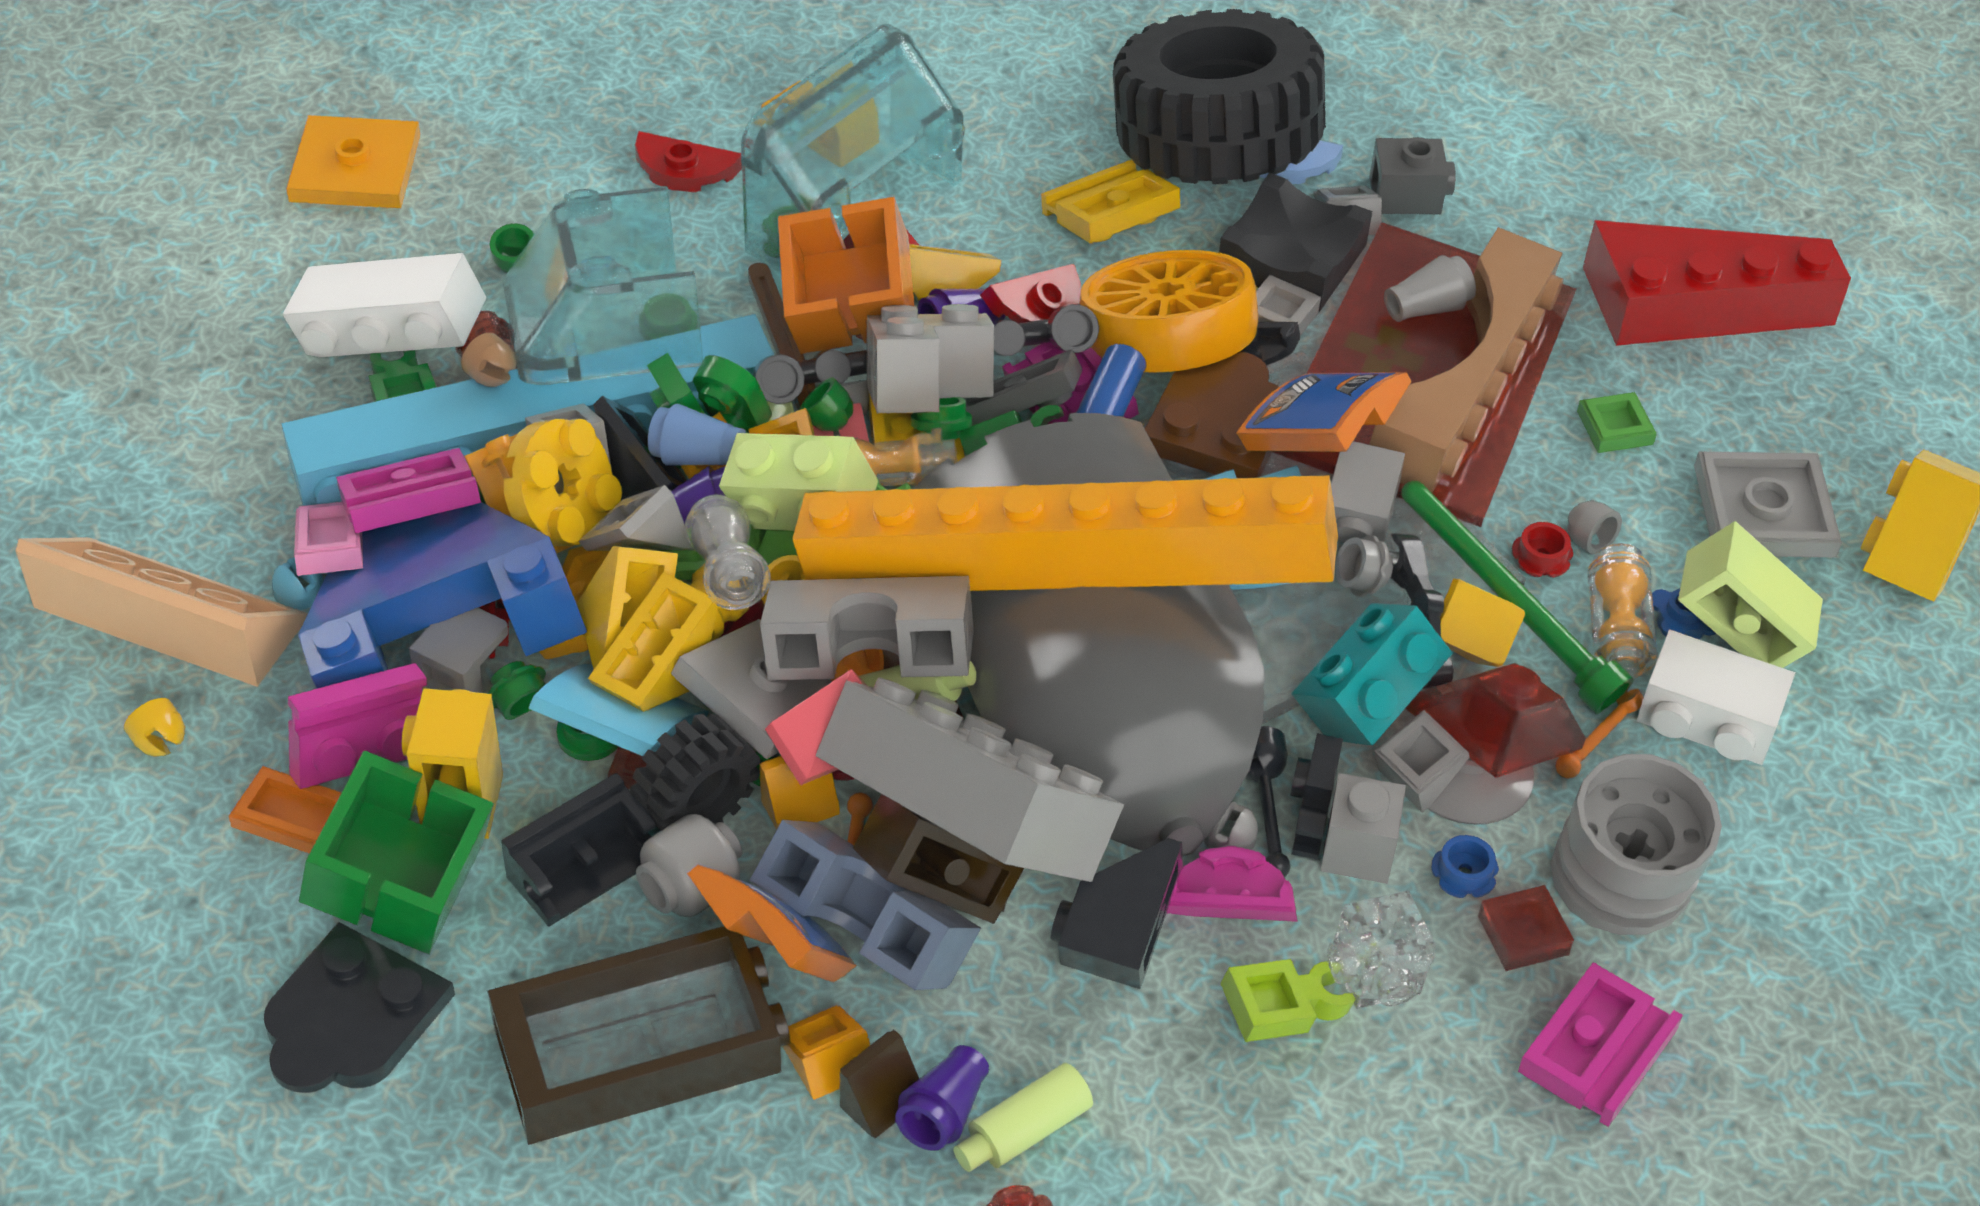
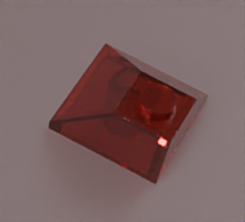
M1516 663L1422 690L1405 708L1415 717L1425 710L1469 752L1471 760L1495 778L1583 748L1586 740L1564 698L1542 683L1540 677L1534 671Z

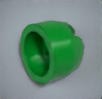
M518 223L507 224L498 228L491 236L490 250L492 257L503 272L516 275L523 274L533 268L538 257V245L535 235L529 227Z
M834 377L819 384L806 397L799 409L806 408L812 425L821 431L841 430L847 424L854 411L853 401L848 391Z

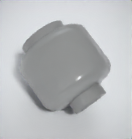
M686 815L644 843L640 852L641 865L636 869V877L644 895L657 910L666 914L672 911L679 916L693 917L710 907V905L687 873L697 865H701L740 879V867L737 859L742 856V848L736 835L726 824L718 822L714 825L710 820L701 815Z

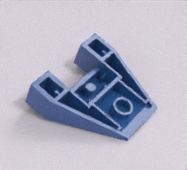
M481 502L362 532L363 568L327 572L298 636L310 676L318 689L389 670L381 645L498 599L503 601L525 656L585 634L587 630L550 537Z

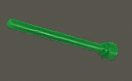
M1412 480L1403 486L1401 492L1403 500L1498 597L1517 605L1525 611L1523 622L1576 675L1573 682L1580 688L1578 697L1596 715L1615 703L1618 698L1627 692L1633 684L1634 678L1616 660L1608 662L1602 655L1595 658L1424 484Z

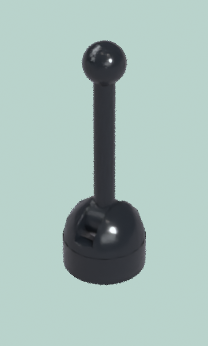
M1261 726L1251 766L1245 778L1259 784L1269 854L1266 857V861L1279 869L1283 876L1286 877L1290 871L1291 864L1281 849L1271 780L1280 776L1286 767L1288 757L1286 739L1281 730L1274 727Z

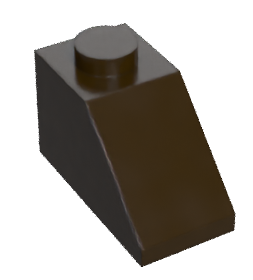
M883 794L878 799L853 846V849L886 881L992 924H995L1024 870L1022 867L1002 863Z

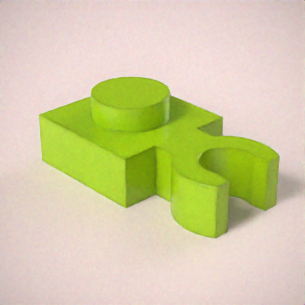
M1291 959L1228 967L1220 983L1245 1042L1308 1033L1316 1018L1325 1021L1342 1018L1350 1011L1356 1000L1353 993L1335 995L1323 987L1334 984L1342 971L1339 963L1332 961L1317 963L1311 968L1309 974L1298 975Z

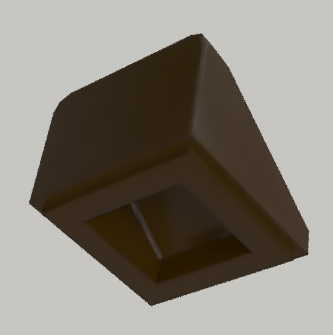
M894 1029L891 1032L885 1033L840 1069V1108L873 1138L879 1137L896 1123V1112L899 1109L898 1099L900 1094L920 1079L902 1036Z

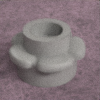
M1367 535L1362 539L1357 537L1348 539L1340 548L1335 564V574L1338 583L1343 587L1350 588L1351 592L1358 597L1374 594L1379 588L1385 586L1391 577L1393 569L1392 557L1388 553L1386 544L1379 541L1373 535Z

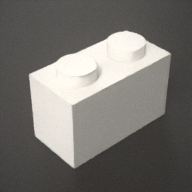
M1669 629L1649 680L1636 721L1653 727L1663 736L1670 738L1683 737L1714 748L1726 758L1732 760L1746 759L1763 765L1796 672Z

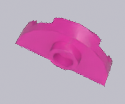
M1236 846L1205 849L1198 853V859L1183 866L1167 910L1168 914L1194 917L1298 922L1294 892L1290 882L1286 881L1281 871L1267 862L1265 856L1260 852Z

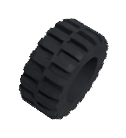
M1227 9L1226 12L1213 13L1212 10L1197 11L1196 15L1184 17L1183 14L1172 16L1165 23L1159 24L1155 22L1146 26L1141 34L1135 33L1125 45L1122 46L1113 63L1116 132L1119 144L1136 165L1144 170L1151 168L1155 175L1169 179L1173 176L1180 178L1184 183L1197 184L1198 181H1212V185L1228 184L1229 180L1242 179L1243 182L1258 180L1262 174H1277L1285 171L1290 163L1297 165L1304 160L1309 152L1313 151L1326 128L1324 52L1320 44L1303 26L1297 27L1294 21L1285 17L1276 19L1272 18L1270 13L1256 11L1254 14L1243 13L1242 9Z

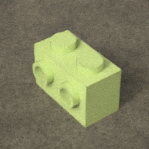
M737 433L719 487L743 524H752L753 529L794 531L805 493L876 490L878 479L854 437Z
M1736 521L1687 551L1678 600L1738 653L1784 668L1816 649L1823 598Z

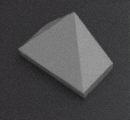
M665 485L623 499L579 541L586 551H610L613 546L647 550H694L674 495Z

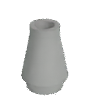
M1440 255L1398 285L1386 289L1384 293L1385 305L1390 316L1397 322L1411 317L1462 310L1466 305V301L1473 299L1475 296V279L1469 265L1460 256L1449 258L1445 255Z

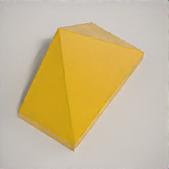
M909 244L913 295L918 301L923 297H927L933 289H979L1000 272L1002 260L991 254Z
M613 546L577 602V607L587 630V633L584 635L593 670L662 573L665 572L675 578L677 553Z
M663 572L588 677L589 681L643 712L690 692L674 678L671 672L680 656L711 642L719 608L718 602L715 598Z

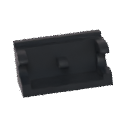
M615 773L502 839L501 844L506 877L547 926L550 927L634 876L636 869L641 865V848L652 837L648 832L657 826L649 812L626 788L623 779Z

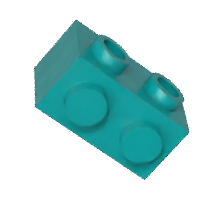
M1371 603L1291 694L1324 735L1342 738L1343 742L1373 746L1453 652L1417 606Z

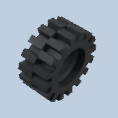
M704 714L694 715L691 725L686 720L676 724V734L672 737L666 732L660 736L657 741L661 746L656 752L647 750L641 758L647 764L646 767L636 768L632 777L637 783L630 786V793L649 812L660 831L683 816L692 814L701 815L710 820L714 825L718 822L724 823L723 817L728 812L734 816L742 808L737 802L740 798L750 797L754 788L749 783L759 778L760 770L756 766L761 763L760 758L755 753L756 751L718 715L710 714L708 718Z

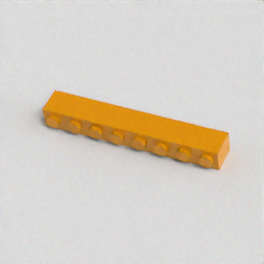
M1330 475L805 493L792 540L805 580L969 576L970 591L1075 587L1333 582L1338 530Z

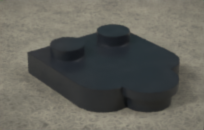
M338 922L275 993L265 1008L264 1023L268 1038L273 1045L269 1062L275 1080L285 1089L300 1093H311L321 1090L333 1081L348 1088H366L379 1083L391 1073L455 996L453 982Z

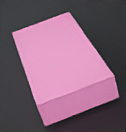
M342 502L299 506V508H296L294 557L297 576L363 568L362 532L355 534L353 525Z

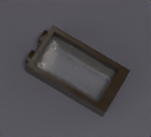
M725 926L487 990L494 1031L528 1145L781 1073L780 1047L790 1044V1034L780 1003L768 1005L762 988L769 987V978L759 946L747 948L743 935L727 930Z

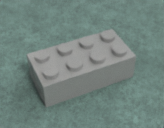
M877 678L874 687L846 680L815 755L816 757L1004 864L1092 882L1124 807V804L1099 792L1103 783L1102 779L1070 765H1064L1061 771L1056 766L1050 764L1054 756L1051 752L1032 743L1015 739L1013 745H1011L1010 742L1003 739L1005 728L972 714H967L964 720L956 714L959 704L939 694L922 689L918 699H915L916 693L884 678Z

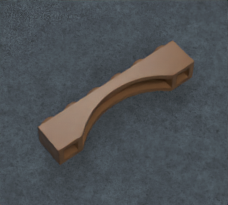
M1497 228L1480 255L1473 275L1476 284L1475 296L1473 299L1466 301V305L1475 322L1479 340L1478 347L1469 357L1449 371L1425 381L1410 384L1386 424L1375 425L1369 445L1405 453L1400 483L1406 484L1409 481L1416 480L1424 484L1433 493L1443 474L1454 477L1468 445L1463 440L1475 441L1488 412V408L1483 406L1495 407L1508 377L1503 372L1512 375L1515 373L1527 345L1526 341L1533 342L1546 310L1551 311L1564 282L1563 278L1555 275L1563 254L1562 252L1502 228Z

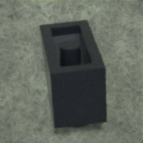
M1168 838L1095 873L1092 882L1080 881L1073 902L1061 901L1051 930V940L1059 942L1058 950L1061 965L1141 989L1183 866L1181 841Z

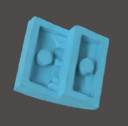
M592 664L574 666L554 677L533 696L528 708L641 756H644L648 749L656 752L661 746L657 739L665 732L670 737L676 734L675 725L679 722L686 720L691 725L694 715L704 714L707 717L709 713L708 710L679 698H674L643 712L593 685L588 679L593 671Z

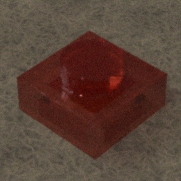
M1546 885L1482 900L1478 917L1505 971L1553 960L1570 954L1574 938Z

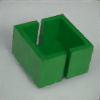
M364 750L306 859L298 902L357 926L363 915L373 918L372 932L430 955L483 845L494 803L435 779L430 789L422 825L416 823L411 819L414 814L422 773Z

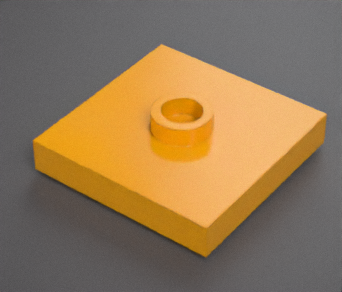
M308 115L286 187L288 201L401 208L420 139L419 121Z

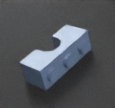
M782 820L749 881L772 894L802 916L819 917L852 932L865 942L859 952L861 955L912 989H946L952 983L981 927L943 903L886 881L853 849L854 845L820 823Z

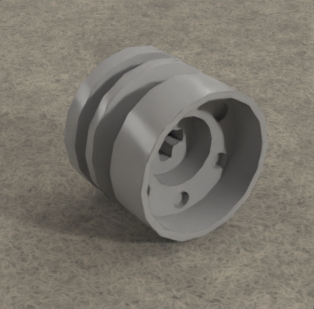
M1622 754L1599 763L1583 779L1572 805L1570 815L1566 819L1563 830L1557 840L1550 863L1555 889L1570 911L1590 926L1617 935H1647L1670 926L1686 909L1691 895L1697 888L1699 878L1705 872L1717 848L1722 829L1717 802L1702 780L1679 763L1652 754Z

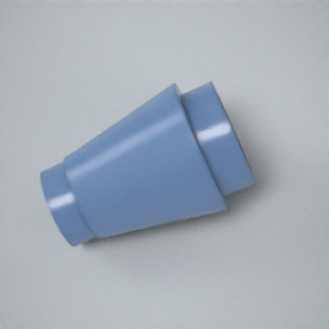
M677 403L671 408L660 407L654 413L648 431V449L652 456L661 458L662 462L668 466L726 465L737 433H746V431Z

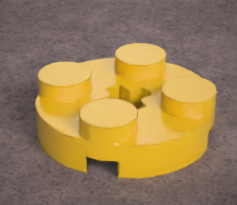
M585 419L544 420L526 426L513 439L506 457H515L512 466V477L504 478V496L511 517L549 536L553 546L579 545L581 538L621 501L622 497L620 482L612 475L608 456L597 438L593 426ZM558 470L564 482L563 493L560 494L556 492L554 486L560 479Z

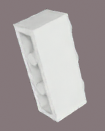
M463 253L310 266L307 268L284 310L283 316L306 355L317 357L464 346L487 297Z

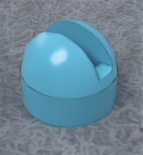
M295 557L288 559L287 563L279 565L274 570L272 589L276 602L297 610L310 608L324 581L323 574L297 576ZM297 577H302L309 585L303 587Z

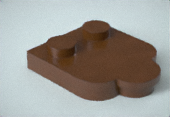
M1238 352L1229 358L1210 365L1175 371L1145 427L1160 458L1215 475L1234 469L1237 478L1261 477L1273 451H1247L1238 437L1237 431L1253 410L1270 393L1279 388V386L1268 382L1269 370L1266 364L1252 354Z

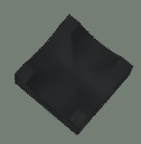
M1269 173L1261 183L1257 194L1244 215L1234 225L1229 226L1221 236L1219 253L1235 257L1244 262L1250 268L1257 288L1263 284L1269 275H1272L1320 296L1321 300L1318 311L1320 312L1366 247L1372 211L1355 204L1342 206L1316 200L1301 192L1288 179Z

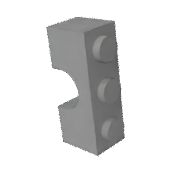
M969 576L771 581L760 623L767 679H834L838 663L845 656L864 649H884L899 656L901 677L968 676L974 636Z

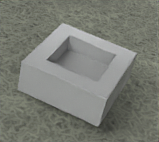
M1269 275L1256 291L1258 322H1298L1301 336L1318 314L1320 296L1272 275Z

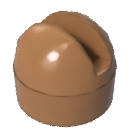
M484 333L473 339L466 347L462 355L461 367L477 383L486 387H497L508 383L510 380L508 373L510 370L516 369V357L510 346L494 333Z

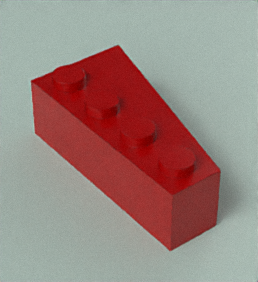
M1594 220L1583 264V270L1616 346L1833 326L1836 324L1851 281V277L1832 239Z

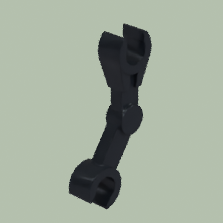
M1392 533L1391 536L1398 545L1399 552L1388 551L1393 561L1390 578L1402 589L1406 590L1411 599V605L1417 606L1441 637L1440 616L1444 610V599L1440 592L1433 589L1428 579L1429 573L1423 543L1415 535ZM1450 657L1423 689L1433 690L1434 687L1451 686L1454 669Z

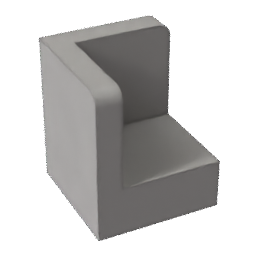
M475 608L445 621L431 624L409 648L411 664L416 663L427 677V686H423L422 690L423 688L449 691L464 689L475 693H483L480 665L508 635L507 622L480 608Z

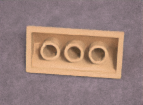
M89 537L19 538L16 547V554L34 608L258 687L298 633L308 615L306 612Z

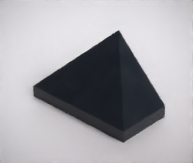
M601 396L594 403L595 414L604 420L612 475L620 482L622 491L621 501L663 485L672 491L687 481L676 465H665L661 458L650 454L648 449V430L632 410L604 396Z

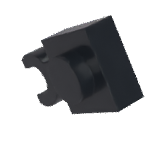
M1317 733L1312 758L1298 757L1290 796L1302 798L1303 800L1291 855L1318 860L1343 743L1342 738Z

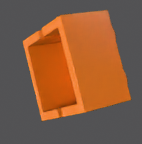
M895 197L842 205V216L855 248L846 249L830 208L778 216L784 318L800 354L852 346V335L861 334L864 343H867V315H881V308L884 306H914L909 237Z

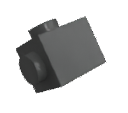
M1422 137L1376 138L1369 179L1371 190L1382 197V214H1441L1445 195H1453L1456 171L1454 162L1446 161L1442 139H1426Z

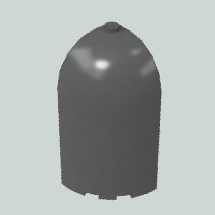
M1100 413L1069 414L1068 422L1033 427L1031 421L1028 420L984 437L987 445L965 456L955 464L950 458L946 459L924 477L914 489L1172 481L1140 421ZM1230 586L1075 587L1063 589L970 591L974 626L970 661L975 667L977 677L975 684L968 686L980 716L1005 728L1003 739L1010 742L1011 745H1013L1015 739H1020L1051 752L1054 756L1050 764L1056 766L1061 771L1064 765H1070L1102 779L1103 783L1099 792L1124 804L1110 839L1143 851L1163 840L1171 838L1182 842L1183 856L1193 854L1223 817L1248 774L1263 723L1264 666L1252 627Z

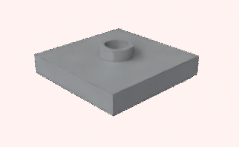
M1698 452L1694 468L1710 536L1736 521L1775 557H1837L1842 541L1818 453Z
M758 619L680 656L671 674L711 711L723 719L758 753L768 759L779 753V751L765 731V728L772 721L830 684L831 681L828 679L768 680L760 626L761 620Z

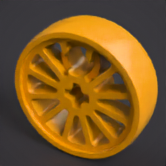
M1170 250L1130 257L1095 272L1085 281L1080 294V305L1089 308L1095 314L1099 324L1098 337L1091 348L1103 358L1106 349L1111 345L1124 344L1139 351L1145 358L1146 369L1144 372L1182 371L1222 361L1247 347L1253 341L1257 332L1259 315L1256 284L1252 272L1241 260L1222 253L1203 250Z

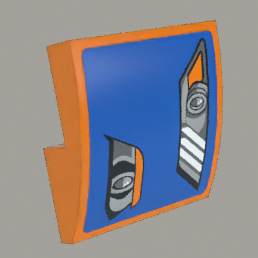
M1407 372L1305 374L1284 383L1270 393L1247 417L1237 431V435L1247 451L1346 452L1363 425L1386 424L1410 385L1411 379Z
M697 865L687 873L727 930L775 946L790 968L835 982L857 966L835 939L812 918L802 916L765 890L701 865Z

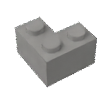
M967 304L943 306L942 314H918V308L914 306L890 305L881 308V315H867V388L876 412H939V398L993 397L994 324L987 313L978 314L979 308L977 306Z

